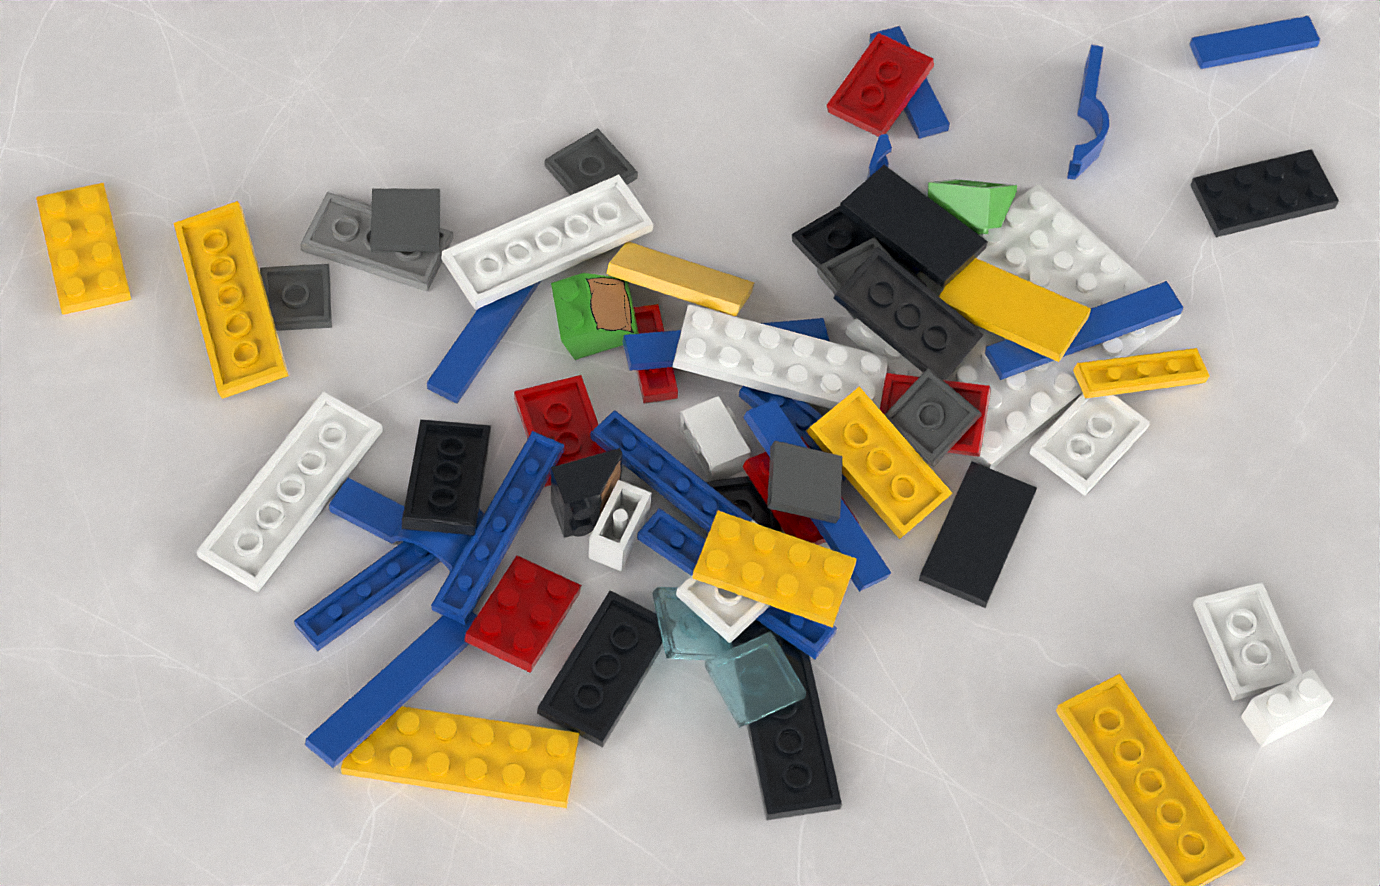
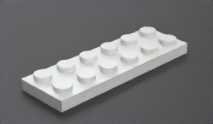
M616 175L443 250L441 259L476 310L652 232L654 223L620 175Z
M688 304L672 367L830 409L834 408L860 386L874 404L880 408L889 357Z
M323 391L197 549L198 558L259 592L383 432L382 424Z

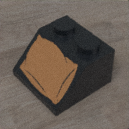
M621 448L551 467V504L564 538L573 535L581 537L593 531L617 481L621 480L623 456Z

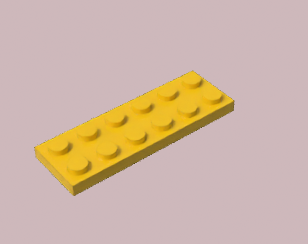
M239 201L174 222L220 397L224 399L289 376L243 209Z
M1120 673L1057 706V714L1171 886H1204L1243 865L1246 858Z
M401 706L343 759L341 772L343 775L567 808L579 733Z

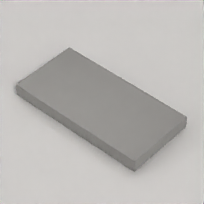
M327 192L300 245L301 251L428 291L443 261L441 259L442 251L448 249L453 240V232L440 228L439 252L371 251V206Z

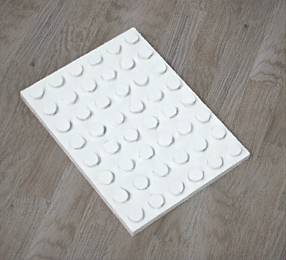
M1039 184L1011 203L1001 227L989 229L988 234H978L988 243L986 249L976 257L977 259L1089 308H1094L1152 287L1149 282ZM921 271L916 274L927 285V288L937 296L943 291L944 288ZM1181 314L1062 357L1060 362L1054 360L1003 380L999 379L985 355V350L987 346L1006 340V338L974 325L984 334L983 337L946 379L948 381L989 385L991 387L980 457H973L981 465L993 469L1067 410L1083 394L1073 371L1077 363L1134 356L1180 319ZM856 319L846 327L845 334L861 350L889 357L886 373L920 377L923 374L922 371L860 320Z

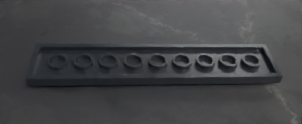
M749 476L706 482L759 525L782 532L780 524L771 510L767 508L766 502ZM755 619L730 643L766 820L841 809L842 801L810 656Z

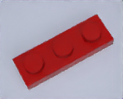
M658 304L634 307L639 334L664 332ZM673 367L636 370L643 403L678 399V388Z

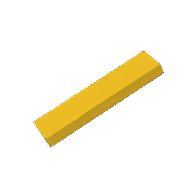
M1197 348L1077 363L1073 369L1085 398L1205 383L1210 377Z

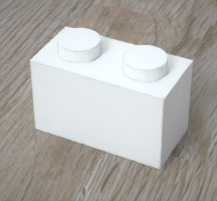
M719 396L682 410L680 414L679 430L708 481L722 480L744 471L742 466L750 458V454L753 453L749 438L746 434L741 435L736 427L737 422L732 409L729 406L725 407Z
M621 480L617 481L589 538V559L622 572L637 541V533L644 526L650 514L651 492Z
M1311 669L1252 698L1241 718L1259 745L1263 747L1321 718L1334 699L1315 671Z

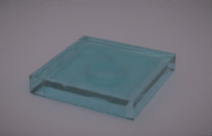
M658 586L652 592L666 659L731 661L733 659L731 643L724 639L676 596V587Z
M771 631L705 661L707 672L739 728L795 703L806 696L803 685Z

